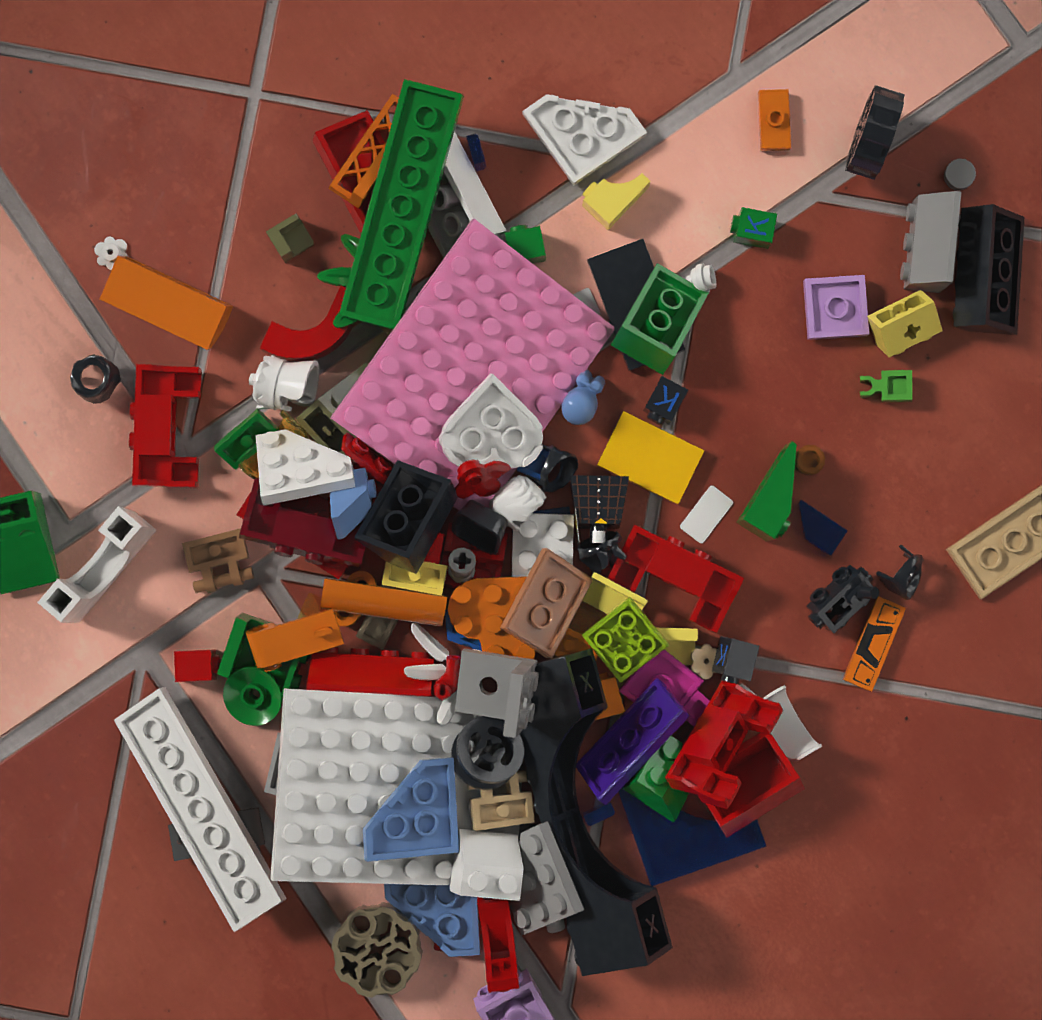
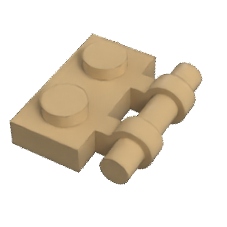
M527 769L518 770L504 784L507 787V794L493 795V790H480L481 797L469 799L472 830L479 831L535 822L532 792L519 791V783L528 782L526 778ZM467 785V788H468L469 790H470V789H476V788H473V787Z

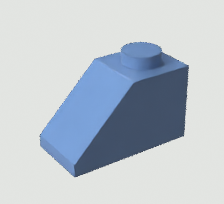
M366 468L353 470L355 487L330 492L331 519L337 539L346 537L366 518L372 507V498L377 497L374 479H368Z

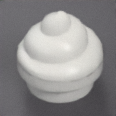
M704 263L697 264L691 270L690 275L685 278L693 283L698 290L710 292V289L716 288L717 285L713 266H705Z

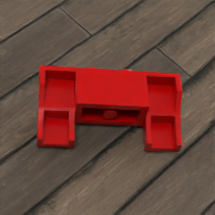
M721 681L665 776L671 788L696 794L703 803L728 809L742 782L738 776L727 774L725 771L749 730L771 734L783 712L780 703L756 696L736 683Z

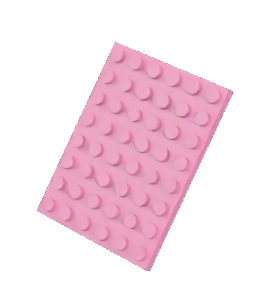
M472 219L333 413L331 419L393 464H396L397 460L450 479L455 488L459 483L457 480L458 466L450 462L443 453L442 446L439 443V435L448 418L490 373L494 374L537 417L543 427L541 429L543 432L562 405L568 392L577 384L576 379L578 375L587 370L611 336L614 326L476 219ZM511 468L510 471L498 479L501 488L508 482L517 468ZM474 493L466 499L457 498L453 507L460 510L469 500H474L489 508L490 500L494 495L479 497Z

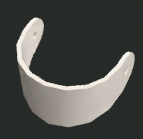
M785 685L763 698L780 703L783 708V712L771 734L788 760L792 762L799 761L822 747V744H818L812 738L799 719L787 696Z

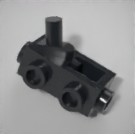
M851 565L837 569L832 575L833 581L826 588H818L811 594V602L806 606L811 611L808 618L818 629L821 630L825 627L834 634L838 629L844 627L860 608L866 606L870 599L878 598L879 589L872 586L870 582L873 578L861 566L858 569Z

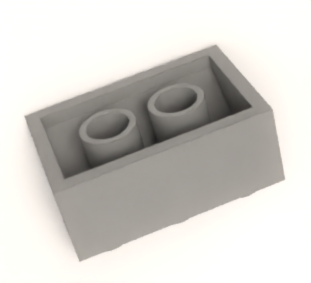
M960 191L921 194L912 203L908 204L906 221L910 222L909 233H905L903 250L907 251V260L902 263L900 280H904V289L940 293L953 282L961 202Z

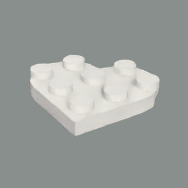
M490 373L448 418L439 435V443L448 460L458 467L462 463L473 459L480 461L483 465L492 461H502L509 464L511 468L525 467L536 460L543 449V434L541 430L543 427L537 417L494 374Z

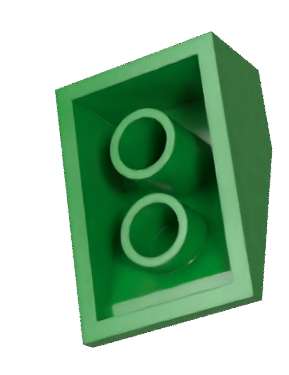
M657 263L612 341L611 346L663 375L680 349L709 292L698 290L693 283Z
M793 441L782 448L736 522L766 542L782 537L791 524L787 518L791 513L797 444Z

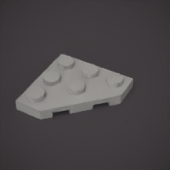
M548 821L522 832L519 842L524 869L520 901L511 900L510 903L514 921L519 928L521 936L584 910Z

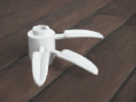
M412 623L411 631L422 647L437 661L443 662L444 659L446 660V657L449 656V651L419 624ZM443 664L415 665L404 668V673L407 677L418 680H438L446 672V667ZM457 691L441 703L437 714V722L442 726H445L456 713Z

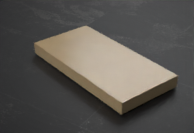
M1042 485L946 549L979 599H983L1042 559Z

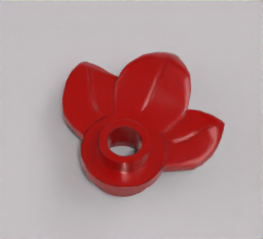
M475 459L462 463L457 469V480L459 483L455 490L458 498L466 499L474 493L479 497H488L496 494L501 488L498 479L511 470L510 465L502 461H492L483 465Z

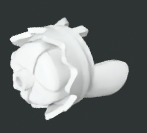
M273 355L271 357L264 356V361L259 364L256 374H250L249 385H253L252 396L260 404L256 406V409H279L291 412L292 407L287 406L288 401L304 407L310 406L315 401L319 382V364L316 360L291 363Z

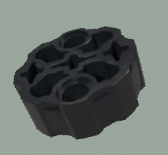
M874 85L859 119L848 153L845 171L875 180L878 173H880L892 144L902 113L905 94Z

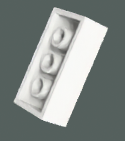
M455 131L428 225V229L443 258H445L472 219H476L498 237L507 231Z

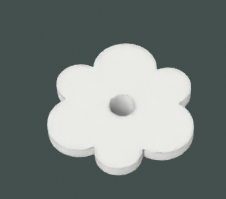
M110 236L106 237L104 242L96 244L94 248L96 255L99 256L97 263L100 266H106L109 270H112L118 255L128 256L125 253L127 251V243L122 239L115 240Z

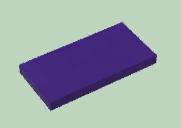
M656 678L578 761L576 768L597 799L606 805L690 715L667 686Z

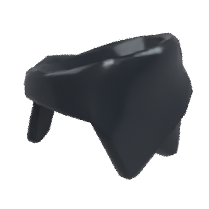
M93 354L82 360H77L73 364L70 381L73 390L80 397L88 402L97 404L110 398L116 386L121 382L118 367L111 361ZM90 365L98 366L104 374L102 384L95 389H88L81 382L83 370Z
M542 444L543 449L550 453L543 465L540 480L528 474L526 477L541 487L543 492H555L563 488L570 481L571 475L575 474L578 469V459L574 454L561 451L554 445L547 446ZM560 462V471L557 477L549 483V473Z
M608 531V541H604L599 546L590 545L589 538L584 540L577 548L579 560L587 565L593 573L601 574L605 568H613L617 558L622 560L627 558V555L618 547V543L622 541L621 535L617 531Z
M899 545V548L904 552L903 556L908 560L893 578L880 571H877L876 574L889 591L899 595L904 600H909L913 597L919 584L924 559L922 555L912 554L903 545Z

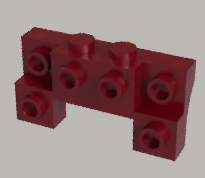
M254 479L239 538L270 545L269 548L275 549L274 553L280 556L292 557L293 554L304 556L305 561L312 564L322 565L323 561L329 563L331 560L360 568L365 546L354 537L364 519L346 537L337 539L332 519L280 507L281 502L263 506L260 496L259 479Z

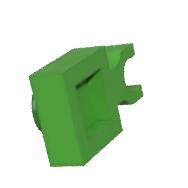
M912 370L881 371V380H876L871 376H860V383L869 382L872 385L870 391H860V398H868L882 393V402H912Z

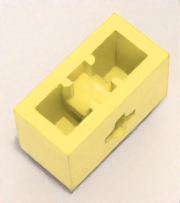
M922 290L867 316L876 345L888 357L901 354L907 348L919 342L927 341L932 336L943 331L935 302Z

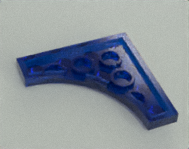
M623 787L618 792L651 886L767 847L757 819L726 838L716 820L704 819L681 810L676 821L672 822L623 790Z

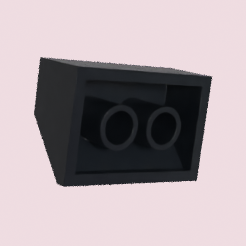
M397 460L354 538L388 563L417 574L458 498L452 481Z

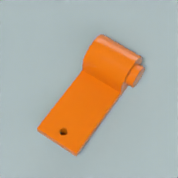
M333 608L276 626L275 623H266L246 632L257 668H264L265 672L280 668L283 662L344 644Z

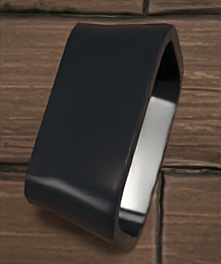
M469 500L455 514L452 522V532L458 538L483 552L496 555L505 535L508 521L499 513L474 500Z

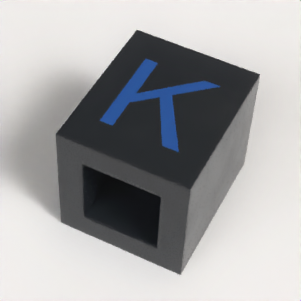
M661 376L643 410L648 413L646 418L660 426H663L664 422L670 425L688 389Z
M720 636L712 672L722 674L721 680L739 684L740 679L751 681L759 645Z

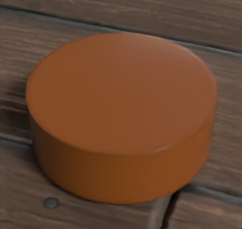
M805 445L796 452L795 467L800 473L814 475L823 469L825 455L819 447Z

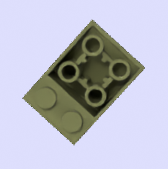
M367 363L319 397L296 418L299 424L318 444L344 455L346 454L341 450L342 438L347 432H350L333 421L331 416L368 366Z

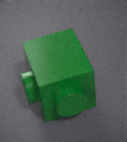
M518 225L511 227L510 232L505 233V243L532 264L546 261L540 226L528 228L527 225Z

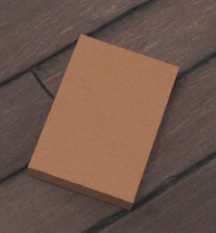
M542 548L500 628L544 657L552 659L593 579L548 548Z

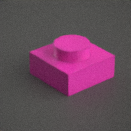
M698 690L683 707L690 715L686 721L693 727H695L698 718L710 702Z

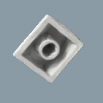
M458 828L459 853H454L450 892L460 896L520 901L524 869L518 835Z

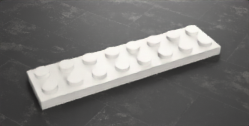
M166 687L157 689L114 719L234 932L240 930L287 899L278 882L270 880L271 870Z

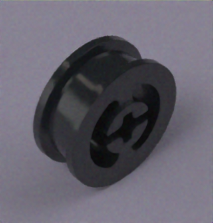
M485 716L477 717L467 723L455 738L451 747V758H454V770L467 785L480 790L496 789L507 783L519 770L524 758L523 741L520 734L516 738L503 736L505 720ZM469 740L474 742L470 755L468 751ZM501 743V745L503 746V748L498 749V750L491 756V754L488 753V752L494 751V750L497 748V746ZM484 750L486 754L481 755L473 762L471 758L477 757ZM504 753H506L505 766L500 761Z

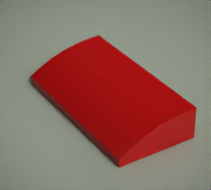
M368 110L314 133L312 141L332 180H334L373 123ZM375 131L373 133L375 146L384 145L385 142L380 132ZM369 141L367 142L365 147H370ZM372 153L358 155L359 169L371 166L373 163ZM353 164L348 171L354 170ZM356 176L344 177L339 185L352 193L358 185ZM373 189L359 209L343 199L360 234L362 233Z

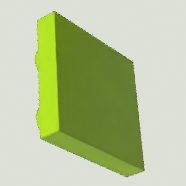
M631 597L582 634L583 638L620 683L669 646V643Z

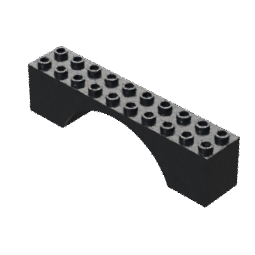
M590 648L537 662L535 672L539 674L538 685L531 698V703L535 704L532 722H528L526 729H523L519 734L524 745V761L527 769L526 778L532 787L535 811L539 815L541 823L548 821L584 908L583 911L566 917L567 931L572 937L575 949L576 964L580 967L582 976L648 966L673 948L657 888L643 884L626 875L603 855L588 833L576 796V765L581 744L595 719L608 708L593 650Z

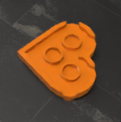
M527 576L477 578L465 581L455 588L449 599L448 614L456 632L467 638L480 640L481 648L484 652L534 659L537 651L500 628Z

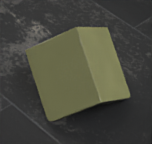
M297 213L266 231L285 263L314 246L313 239Z

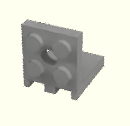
M464 648L461 653L455 712L505 720L503 736L516 738L523 729H526L528 722L533 720L535 704L531 703V698L538 685L539 674L535 672L537 660ZM492 677L498 684L497 691L493 693L487 692L482 686L483 678Z

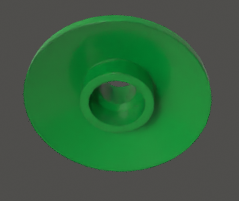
M244 667L235 671L227 679L223 690L224 703L229 713L239 722L251 726L263 725L274 719L281 709L283 700L280 697L282 690L277 680L269 672H265L264 669L257 667ZM252 689L258 690L261 696L256 697L252 693Z

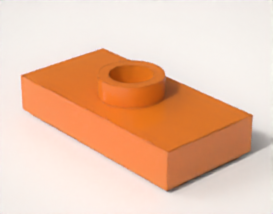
M789 89L759 90L760 151L790 150Z

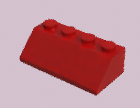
M333 647L313 653L311 657L306 690L413 696L434 695L433 687L435 680L413 679L407 677L404 673V668L407 666L436 664V659H429L428 652H411L410 658L399 657V651L381 650V656L369 655V649L351 648L350 654H338L339 647Z

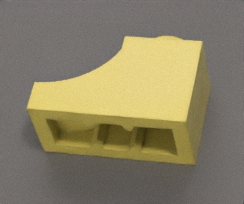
M643 173L625 183H610L604 178L598 184L594 181L582 194L585 197L582 207L609 230L647 191L651 181Z

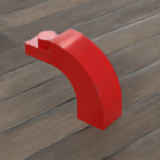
M340 285L327 316L319 325L312 329L303 331L292 330L271 321L260 350L265 354L273 355L288 362L314 361L336 350L346 340L353 328L352 324L342 328H336L333 325L335 317L340 312L346 287Z
M477 897L484 944L488 993L497 991L507 992L511 989H518L520 980L510 901Z

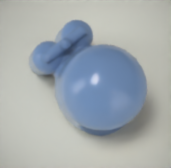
M589 370L578 375L576 379L578 386L570 390L562 402L561 409L564 418L574 425H583L593 418L598 407L596 394L600 393L605 385V379L602 376L593 378Z

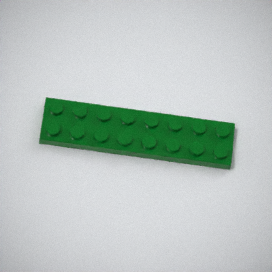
M404 79L340 308V316L393 330L403 317L463 103V94Z

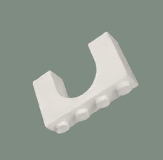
M118 506L98 530L105 536V539L93 557L72 577L57 579L37 603L61 623H79L156 532V529L135 511Z

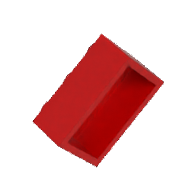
M760 732L740 745L725 771L727 774L738 776L742 782L729 808L705 804L727 838L800 793L805 788L800 776L772 734Z

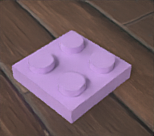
M865 275L808 278L803 280L807 340L869 335Z

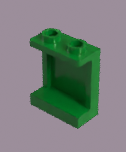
M241 613L237 616L217 675L229 678L238 669L257 667L246 632L256 626L270 622L246 613ZM310 654L283 662L280 668L268 671L281 687L280 697L283 698L284 688H299L302 675L298 673L301 664L306 665Z

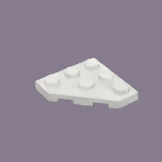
M546 94L522 111L525 119L573 186L647 135V131L631 109L618 106V108L603 106L600 103L578 99L574 101Z
M286 429L256 435L260 496L263 506L355 487L353 465L349 456Z

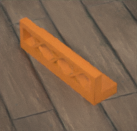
M394 94L390 96L328 188L358 209L375 186L386 144L375 146L373 133L375 131L387 130L389 135L392 123L390 122L388 112L393 105L397 107L399 99ZM383 119H385V123H386V124H380V123L382 122ZM369 141L370 147H365V145ZM372 153L373 163L371 166L359 169L358 155ZM353 164L354 170L348 171ZM356 176L358 185L352 193L339 185L344 177Z

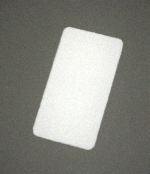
M710 486L681 523L680 528L699 543H703L732 506L733 500L716 487Z

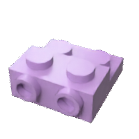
M527 969L522 972L519 970L520 981L518 989H511L507 992L497 991L488 993L486 985L478 991L477 997L473 998L476 1010L482 1020H555Z

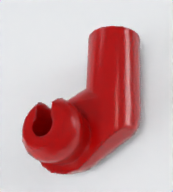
M450 655L446 657V672L436 681L433 687L436 698L446 700L457 691L461 656Z

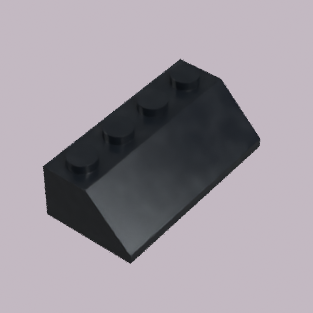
M994 204L961 208V219L958 223L960 232L959 248L956 254L958 267L957 278L955 279L954 327L969 332L1017 335L1024 216Z

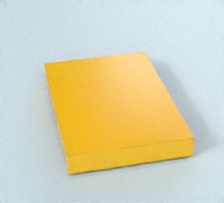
M623 411L597 466L617 476H629V482L678 505L705 450Z

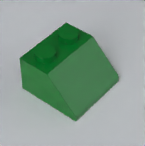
M670 736L624 785L623 790L668 820L675 822L689 793L671 788L665 778L683 746L682 742Z

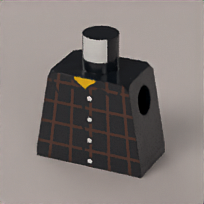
M571 475L570 488L574 510L576 508L577 526L580 529H590V545L599 546L604 541H608V529L620 528L629 476Z

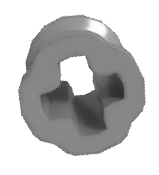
M455 549L448 559V575L454 582L461 584L474 577L476 558L469 549ZM460 562L465 563V569H459Z

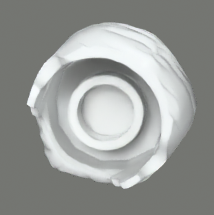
M518 475L510 479L490 500L489 509L504 516L508 521L507 526L519 532L520 528L513 521H528L533 512L543 505L546 496L532 480L526 476Z

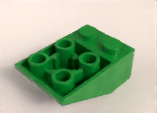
M31 490L0 498V595L52 583L60 579L41 493Z

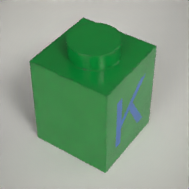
M742 207L738 216L733 215L730 233L735 234L733 243L769 249L773 241L777 214Z

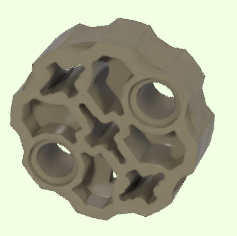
M382 902L379 905H362L350 912L342 926L338 928L332 941L331 949L334 952V970L341 982L348 983L356 990L357 994L373 998L376 995L382 994L393 995L405 988L406 983L414 972L418 970L423 950L419 937L420 930L390 903ZM359 915L367 917L370 921V927L366 930L358 929L355 926L354 918ZM388 922H393L390 932L381 937L380 935L387 931ZM399 927L404 931L408 929L411 931L408 937L409 941L405 937L398 938ZM373 943H375L377 947L381 945L384 946L385 944H387L384 947L381 956L378 952L371 953L368 955V953L372 950ZM362 945L365 946L364 948H362V949L359 950V951L355 950V949L361 947ZM396 948H399V949H401L402 951L408 952V953H403V952H401V951L398 950L397 952H395V953H393L392 955H390V952L393 951V950L396 949ZM347 959L350 962L356 961L358 963L355 971L352 968L346 969L344 967ZM374 962L375 965L367 969V976L363 978L365 967ZM394 969L400 973L401 980L397 983L388 982L385 978V972Z

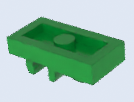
M257 408L214 446V451L233 469L237 470L257 452L256 435L279 431V428Z

